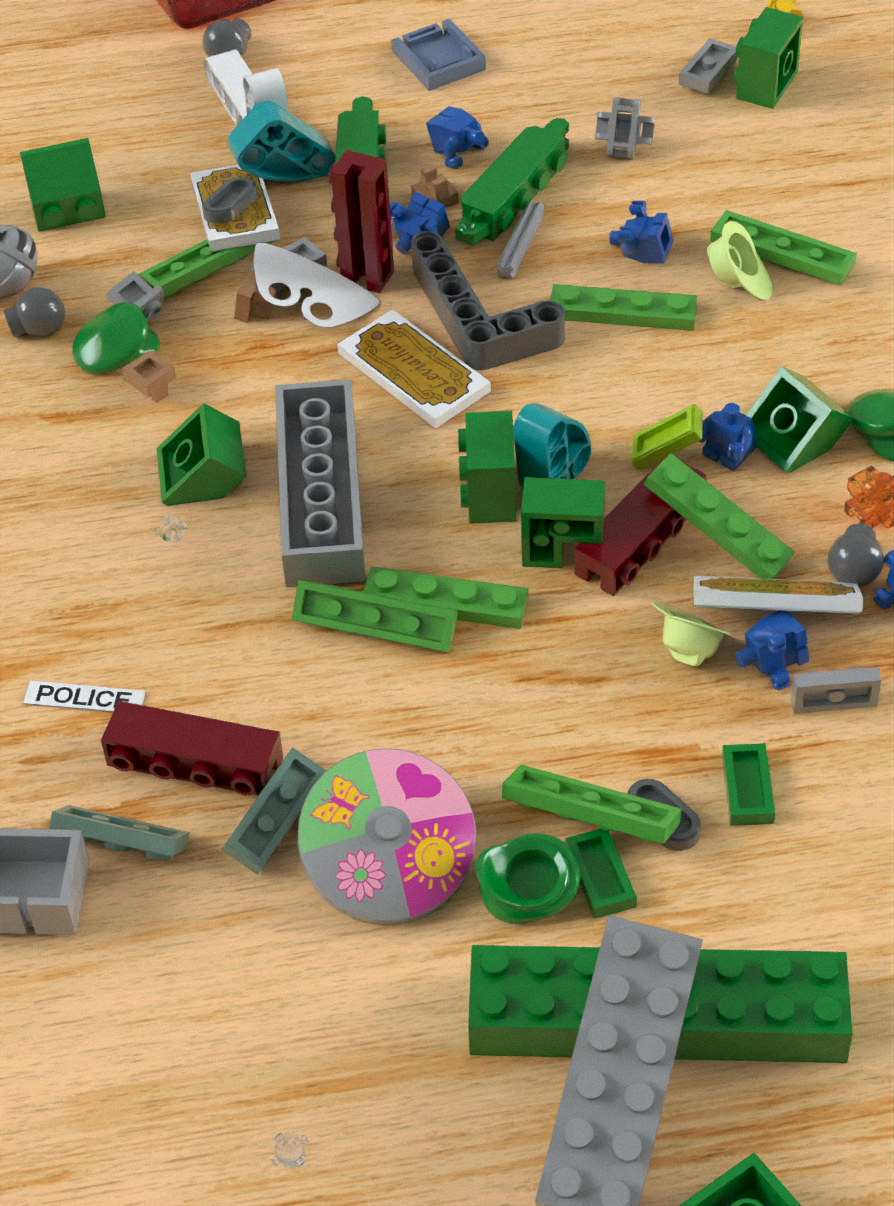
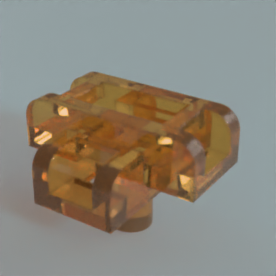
M871 465L849 477L847 490L853 498L845 502L844 512L850 517L855 515L860 520V524L871 528L879 524L886 528L894 526V475L891 476L887 472H879ZM888 500L892 501V503L888 505L884 504V502ZM869 508L871 511L866 513L864 510Z

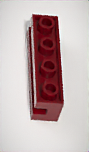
M345 150L338 162L332 164L328 176V181L332 185L333 191L331 211L335 213L334 239L338 244L336 265L340 268V275L355 283L358 282L361 276H365L367 290L381 293L394 272L387 159Z
M668 454L604 518L602 544L579 543L575 547L574 575L586 582L595 574L600 575V589L614 596L624 585H630L634 581L639 569L648 560L652 561L657 557L662 545L671 536L675 537L679 534L687 519L643 485L648 476ZM687 465L706 481L705 473Z
M118 701L101 739L107 766L124 772L136 771L152 774L165 780L172 778L192 782L205 788L217 787L232 790L245 796H259L272 777V769L277 770L283 760L279 731Z

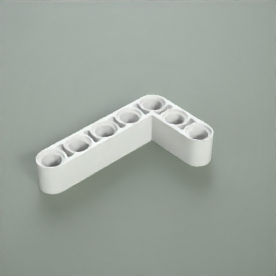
M236 49L204 58V67L208 80L236 126L255 105L263 101L274 102L288 111L285 84L278 68L252 74Z

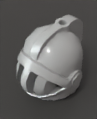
M0 225V300L2 297L13 296L23 291L37 269L38 252L33 238L25 230L13 225Z

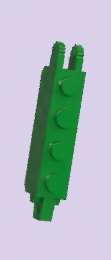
M362 96L355 98L352 102V111H344L338 115L335 163L338 162L345 150L386 159V124L379 123V110H373V103L370 97Z
M556 118L552 121L550 120V123H547L544 128L538 126L526 127L461 196L462 218L455 228L456 240L465 242L470 246L476 245L483 238L494 242L504 230L509 229L513 220L524 210L527 202L531 201L539 191H543L549 180L564 168L567 161L566 150L569 148V139L565 137L569 131V122L564 118Z

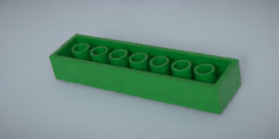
M472 945L468 1018L470 1055L572 1057L600 947ZM701 949L674 1060L847 1063L853 1033L846 952Z

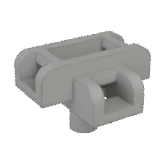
M614 97L611 113L597 112V126L594 139L608 141L607 156L634 159L636 143L652 145L655 118L639 116L640 99ZM619 112H627L632 114H622ZM641 123H643L642 136L640 137ZM615 148H624L628 150H619Z

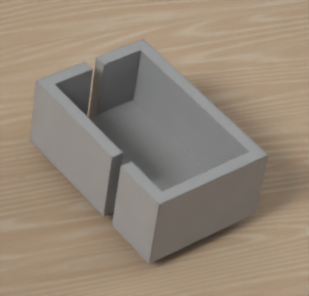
M0 828V933L27 934L28 926H33L36 934L76 935L89 865V857L81 830Z

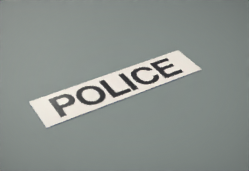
M30 681L23 704L114 711L118 701L142 705L146 691Z

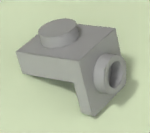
M133 271L107 292V299L113 305L122 302L133 303L140 307L146 319L151 321L163 309L164 289L159 285L152 289Z

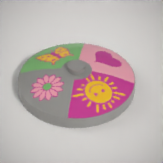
M400 749L367 750L353 754L334 764L316 781L308 793L301 810L298 827V849L302 866L309 881L320 896L332 907L351 918L381 925L402 924L423 918L448 902L458 891L468 874L476 845L474 815L470 803L459 784L435 762L413 752Z

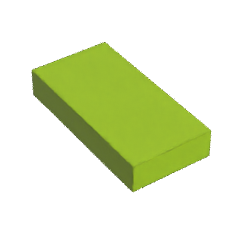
M693 404L634 434L631 463L640 471L662 460L667 454H674L702 440L703 411L696 404Z

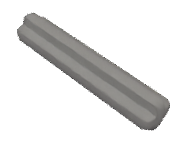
M533 200L527 202L497 264V274L500 277L506 276L511 279L516 275L544 216V205L541 202L536 203Z

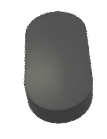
M237 177L226 181L203 202L204 219L210 223H226L235 219L257 199L256 183L245 177Z
M643 779L635 782L629 788L627 794L681 808L680 824L667 841L662 844L664 847L674 851H683L693 847L698 842L701 826L698 815L667 786L654 779Z

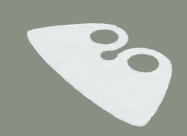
M257 243L255 246L254 271L256 284L262 297L271 304L287 307L298 302L301 297L300 290L302 288L310 289L312 296L305 298L301 310L306 319L321 327L342 325L370 312L380 303L368 290L312 260L270 244ZM273 283H283L290 288L291 296L285 300L275 299L269 293V286ZM314 303H324L332 309V317L327 320L317 319L311 314L310 307Z

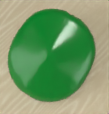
M122 302L107 308L84 324L74 339L72 355L83 371L91 374H106L126 366L149 350L154 353L157 352L160 347V340L157 334L148 327L147 319L141 308L133 303Z
M876 389L865 392L853 399L846 409V412L854 418L851 426L867 439L872 448L881 457L894 461V389Z
M547 834L521 835L501 845L492 846L485 849L479 855L476 862V874L484 906L495 918L511 924L533 922L559 913L574 899L581 881L579 865L572 849L560 839Z

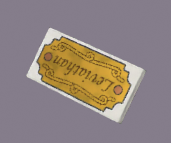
M239 165L190 173L211 252L280 239L279 227L263 178L242 170ZM237 177H245L256 183L257 199L235 219L226 223H211L204 219L203 202L226 181Z
M393 309L337 344L339 355L435 429L491 392L490 381Z
M694 576L693 595L696 607L860 614L863 609V596L858 585L854 583Z

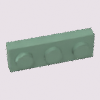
M292 747L221 850L255 874H258L300 814L311 788L326 770Z
M71 805L52 811L49 829L81 830L84 842L92 838L105 841L104 847L111 850L128 851L130 847L144 850L146 857L155 860H170L171 857L186 850L190 832Z

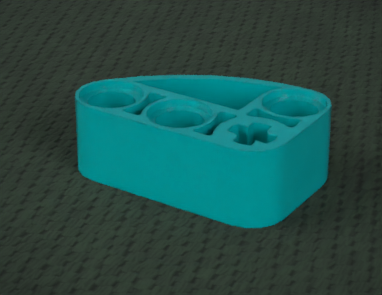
M263 101L255 105L230 133L227 142L242 170L267 180L302 181L323 177L329 174L336 158L335 153L322 133L271 101Z
M538 403L528 404L519 412L513 427L519 484L524 487L525 477L576 479L586 467L592 449L590 437L584 425L571 417Z

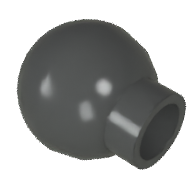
M235 18L232 21L222 19L213 22L207 27L203 35V48L206 55L210 57L236 49L242 57L246 52L247 42L251 38V29L240 18Z
M37 287L23 293L17 300L16 306L5 309L4 314L14 337L27 333L29 336L39 338L51 336L61 328L65 319V308L62 300L55 292L47 288Z
M853 524L845 530L843 535L834 541L828 552V566L836 580L854 583L858 587H862L872 583L880 575L884 566V555L880 543L876 540V533L871 527L864 524Z

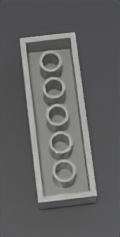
M347 379L275 385L281 551L286 587H297L298 580L302 579L324 584L366 581L352 381Z
M608 915L535 1200L536 1206H639L703 939Z

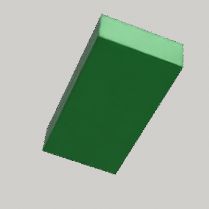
M766 743L723 745L722 761L730 826L774 824L775 808Z
M600 828L565 838V843L572 849L577 859L581 874L580 886L594 919L637 906V896L609 831Z

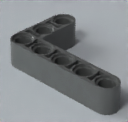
M432 231L419 232L412 237L411 256L413 273L462 359L469 367L474 370H487L554 350L564 343L565 310L560 303L549 300L541 301L489 317L442 237Z

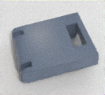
M450 19L442 21V29L435 23L402 35L403 41L399 37L391 40L393 52L428 91L486 70L485 55Z

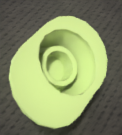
M727 222L722 229V237L707 247V253L714 274L726 286L731 288L743 286L755 298L768 300L773 293L772 280L756 252L749 233L738 222Z
M651 601L655 608L665 614L663 644L669 648L672 657L679 662L697 667L704 659L711 658L715 654L724 635L732 636L731 633L716 629L706 621L683 609L665 602Z

